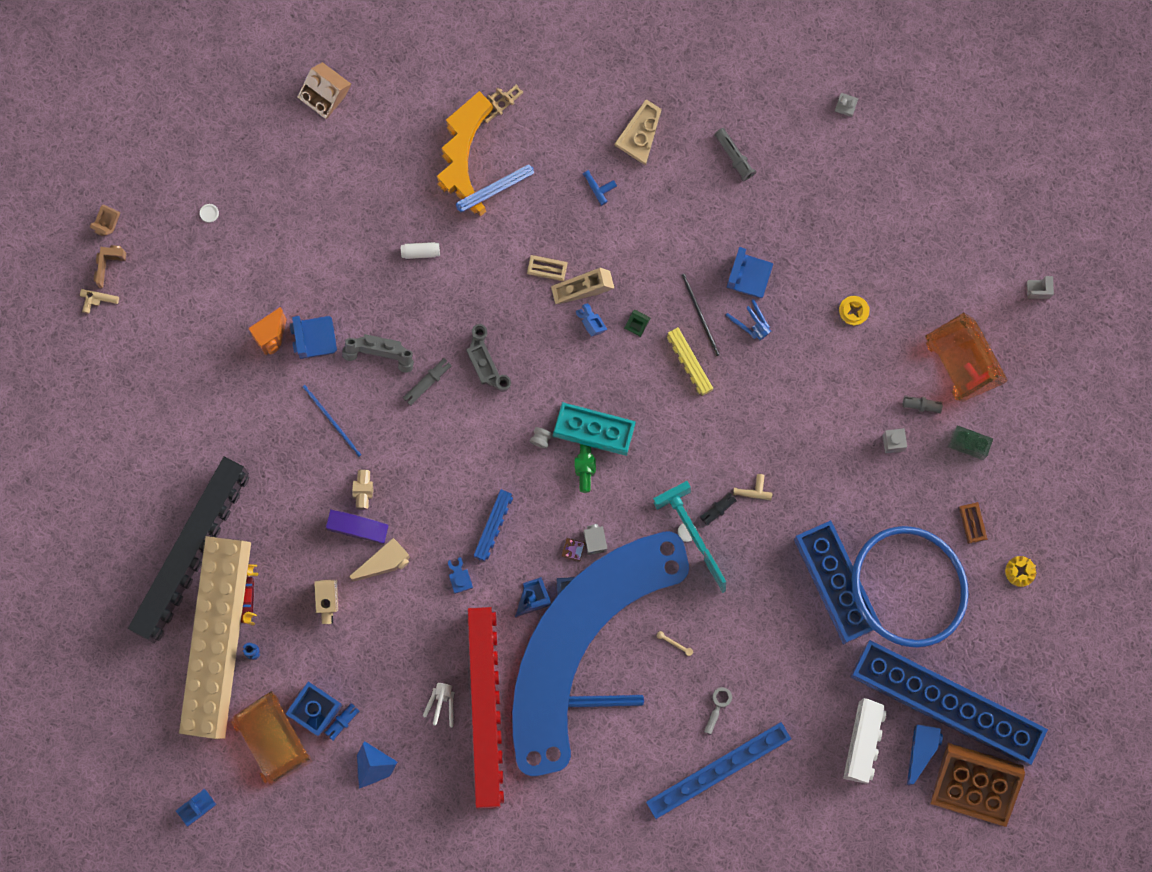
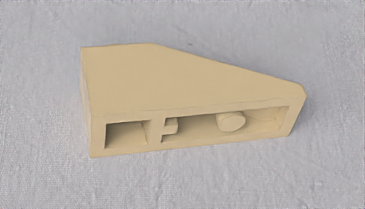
M598 268L553 285L551 288L555 304L599 295L614 289L610 271Z
M393 538L351 574L350 578L355 582L392 572L398 568L401 570L409 563L408 559L410 556Z

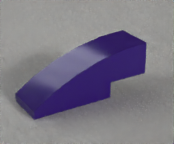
M330 509L326 529L327 531L345 534L350 537L384 544L389 525Z

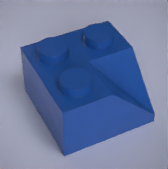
M308 681L286 712V715L319 736L331 723L342 707V704Z

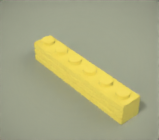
M676 328L668 332L667 340L673 344L674 347L672 348L675 353H678V359L681 364L685 365L684 369L687 374H690L691 382L696 384L698 394L701 393L703 396L711 392L713 387L680 329Z

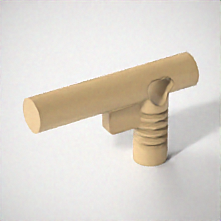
M81 289L80 292L81 297H86L82 309L83 313L89 314L91 305L99 306L100 301L118 304L119 301L118 296Z

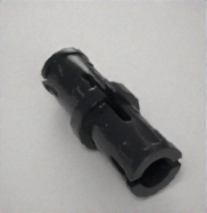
M728 492L720 501L714 502L712 504L713 507L701 515L700 519L702 521L705 520V524L708 526L719 515H724V511L736 503L737 500Z

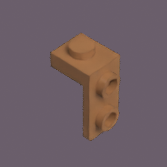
M111 245L110 248L100 247V253L96 255L98 270L94 272V282H96L99 288H103L107 259L126 260V252L122 247Z

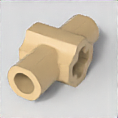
M358 470L357 481H353L352 492L353 498L356 499L357 510H368L369 499L373 498V482L370 481L369 470Z

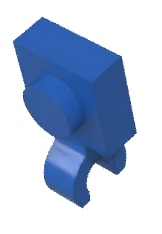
M588 303L582 305L584 312L582 309L576 310L577 316L583 318L582 323L591 337L602 334L607 330L599 315L592 312L591 306Z

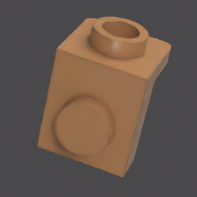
M101 205L94 223H91L90 228L94 229V232L101 236L113 233L121 212L106 205Z

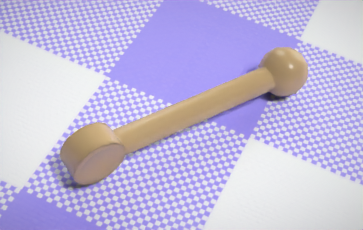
M659 631L657 633V638L664 639L672 645L678 647L679 649L683 650L687 656H691L693 654V650L691 648L687 649L683 647L682 645L665 636L662 631Z

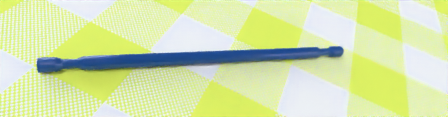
M304 385L302 388L305 391H307L308 395L319 407V409L323 412V414L327 417V419L332 423V425L336 428V430L340 433V435L344 438L348 445L356 452L357 456L360 457L362 454L359 451H357L356 447L345 435V433L341 430V428L336 424V422L332 419V417L328 414L324 407L319 403L315 396L308 390L307 386Z

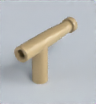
M757 474L755 490L734 488L733 491L735 496L740 495L765 500L772 499L771 492H763V474Z

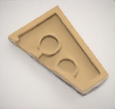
M645 100L616 141L615 146L646 165L661 109L650 101Z

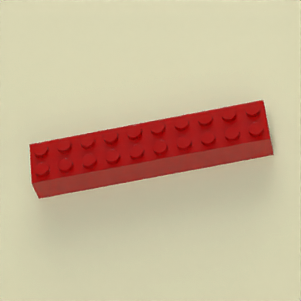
M492 607L468 608L476 809L501 808V804H504V791H500V784H503V770L499 771V764H503L502 750L498 751V744H502L501 730L497 731V724H501L500 711L496 710V705L500 704V692L496 691L495 685H499V673L495 671V665H498V652L494 651V646H498L497 632H493V626H497L496 612H492Z

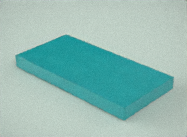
M562 402L552 437L627 456L636 421Z

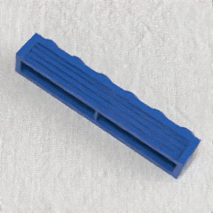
M500 490L474 553V558L482 561L489 559L491 554L489 552L490 548H493L495 545L494 538L498 537L500 532L498 530L499 526H502L504 522L503 516L507 515L509 510L507 508L508 504L512 503V493Z

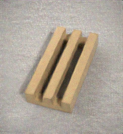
M531 255L527 274L564 281L568 262ZM533 261L563 266V269L533 264ZM532 268L561 273V275L532 270Z

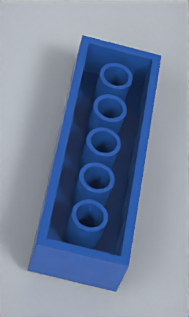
M830 520L797 535L794 538V542L843 645L873 632L874 630L863 618L855 602L852 589L853 565L832 521ZM860 582L863 601L869 613L881 625Z

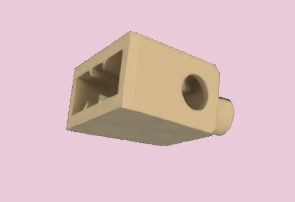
M337 580L315 581L316 613H321L322 624H333V612L338 611ZM324 599L330 601L329 607L324 606Z

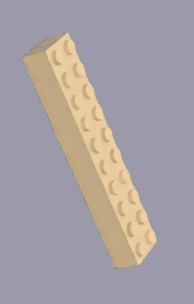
M214 537L205 538L179 734L214 739L225 738L251 542Z

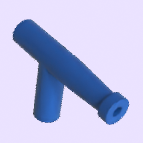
M585 171L583 176L586 177L601 206L606 204L608 201L603 194L617 187L615 181L612 180L599 187L591 176L590 171Z

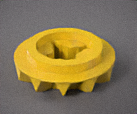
M849 296L840 304V317L846 324L853 326L862 324L869 316V306L863 298ZM851 307H853L854 309L860 308L857 311V316H855L854 313L848 315V313L851 311Z
M1024 556L1014 557L1006 565V577L1015 586H1027L1035 579L1037 574L1036 565L1033 564L1031 559ZM1026 565L1024 570L1026 575L1022 574L1016 577L1018 575L1017 567L1021 568Z

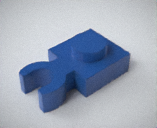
M460 557L458 558V566H453L451 560L448 561L449 568L454 571L453 574H449L454 594L473 589L468 569L463 571L461 569L463 561Z

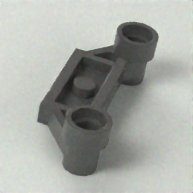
M477 324L472 329V342L470 348L466 349L482 385L486 383L505 392L510 388L511 380L507 375H499L484 343L487 337V328L482 324ZM482 332L483 335L478 336L477 333ZM504 382L507 385L505 387L500 386V384Z
M367 334L357 339L348 338L345 340L342 357L347 361L357 359L358 352L398 360V369L402 372L407 373L413 370V353L410 350H406L400 341Z

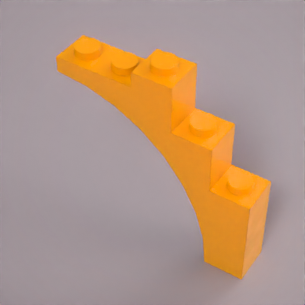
M480 91L446 119L448 125L446 128L454 137L441 148L443 159L450 165L437 175L439 181L437 185L443 192L447 190L450 194L457 190L455 193L461 200L475 193L468 173L470 145L480 124L493 110L492 104ZM482 202L469 208L474 214L478 213L480 216L486 213Z

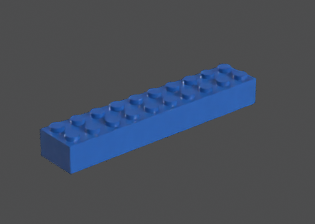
M871 640L866 642L850 678L1025 766L1032 765L1048 731L1047 728Z

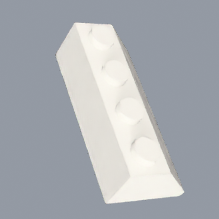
M865 698L859 701L843 779L864 784L869 783V780H873L875 769L872 768L873 761L877 760L879 750L876 749L877 741L880 742L882 737L880 725L886 718L884 705Z

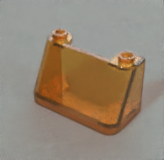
M963 312L925 335L928 341L926 346L930 352L934 351L939 355L954 383L951 392L957 401L964 402L1008 382L979 325L968 314Z
M273 691L265 694L233 716L234 720L231 721L236 732L240 730L262 770L259 774L263 782H268L271 786L313 762Z

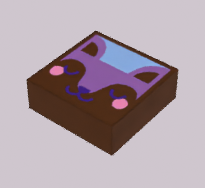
M566 538L562 557L580 562L585 542Z

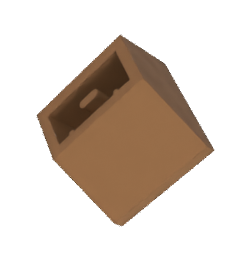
M322 62L311 68L297 98L327 119L345 98L351 83Z

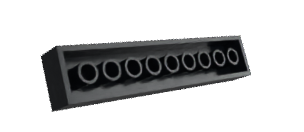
M223 456L127 629L154 644L156 640L160 641L164 634L162 629L166 623L169 624L174 616L172 611L183 600L182 593L185 589H189L193 582L192 575L194 572H198L202 566L201 559L204 553L205 538L218 537L222 521L228 519L232 503H237L241 487H245L249 481V473L244 466Z

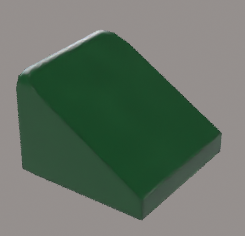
M633 310L624 329L641 337L651 318L637 310Z

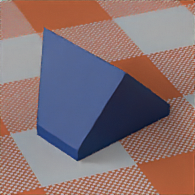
M541 577L523 583L524 589L515 617L551 605Z
M365 741L357 754L359 789L390 777L398 763Z

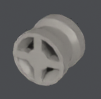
M535 427V434L530 438L529 442L540 448L547 449V442L553 434L545 429Z

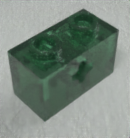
M957 425L953 429L947 447L984 460L988 456L993 438Z

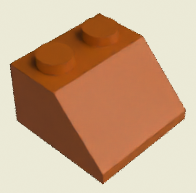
M281 307L248 328L265 355L274 354L282 344L287 319Z

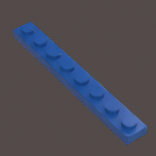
M782 722L648 800L646 804L655 819L791 740V737Z

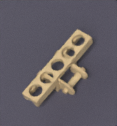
M517 84L507 93H502V89L496 88V92L492 96L487 95L489 102H492V107L496 112H491V116L484 119L486 123L498 114L502 115V111L510 104L514 105V101L523 94V91L518 88ZM518 90L519 92L514 96L512 92ZM500 95L502 98L496 102L494 98ZM500 101L505 102V106L503 108L498 106V103Z

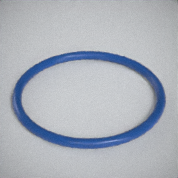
M910 526L885 529L875 534L864 544L853 566L852 589L860 613L874 631L895 644L906 647H926L937 644L957 629L965 615L969 591L964 568L954 551L942 539L926 530ZM896 534L917 535L936 544L953 563L960 582V604L955 618L941 633L920 640L902 638L884 629L869 613L861 594L860 571L867 553L880 540Z

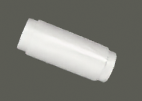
M439 243L401 245V257L405 259L440 256Z

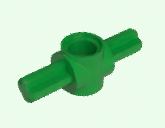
M580 444V454L575 457V473L579 476V491L582 493L591 491V477L596 473V459L591 454L590 446Z

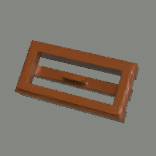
M979 503L959 506L968 544L988 540ZM973 507L975 508L982 537L978 536L971 509ZM965 509H967V511H968L970 523H971L972 530H973V534H974V538H973V539H972V536H971V532H970L969 524H968V521H967Z

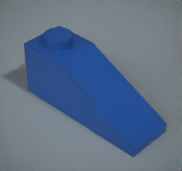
M923 725L914 726L907 785H913L937 751L938 746L942 745L943 734L940 733L941 728Z

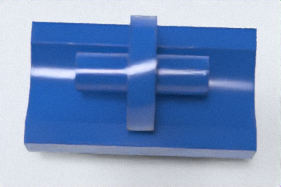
M203 789L178 808L176 812L185 825L189 827L217 804L207 790Z

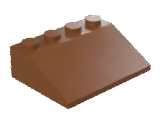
M947 743L930 804L1007 827L1025 777L1024 765Z

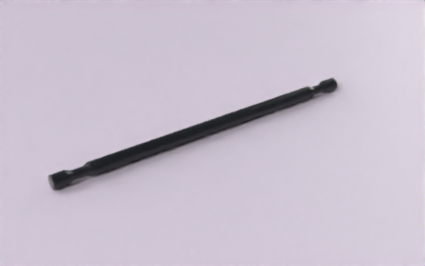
M682 274L681 276L685 281L687 290L691 296V299L694 303L700 320L704 326L710 343L715 350L716 356H719L720 354L717 351L715 342L712 338L709 328L705 322V319L695 299L689 282H687L686 275Z

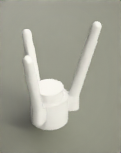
M437 683L436 688H433L431 698L423 713V717H426L436 697L438 703L433 725H437L442 701L447 702L449 699V726L453 727L454 692H451V685Z

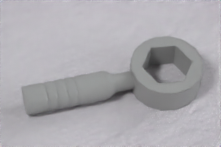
M724 687L716 689L712 696L716 707L712 711L704 730L705 733L710 735L719 717L720 708L728 706L732 701V693ZM718 692H726L729 697L726 703L718 702L716 698Z

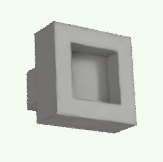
M841 93L835 112L852 117L859 98Z

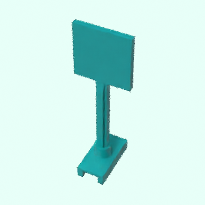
M688 481L653 498L657 510L671 504L673 510L677 511L696 547L703 554L704 561L721 592H726L724 576L708 548L706 549L703 540L683 507L684 504L681 497L691 493V486Z

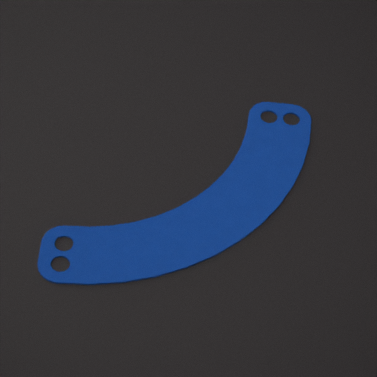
M665 531L643 537L621 546L598 559L577 575L559 593L542 616L522 658L513 701V742L516 762L524 774L540 776L558 772L568 765L571 758L567 717L569 695L579 663L597 633L613 616L627 605L658 589L679 584L687 577L689 572L688 558L684 542L676 533ZM671 542L674 545L675 549L672 555L665 556L661 553L660 546L662 543ZM670 560L676 561L679 565L678 572L673 575L668 574L664 568L666 562ZM556 747L560 750L561 755L557 761L552 762L547 759L546 751L548 748ZM531 751H537L541 755V762L536 766H532L527 762V755Z

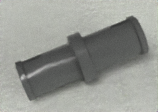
M904 395L902 403L903 408L939 414L943 407L942 401H933L926 399V397L916 398Z

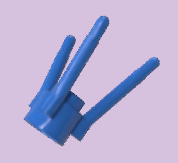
M754 299L751 302L760 320L749 306L746 308L756 322L752 327L754 331L750 330L729 313H726V317L749 333L753 339L758 338L762 340L772 332Z

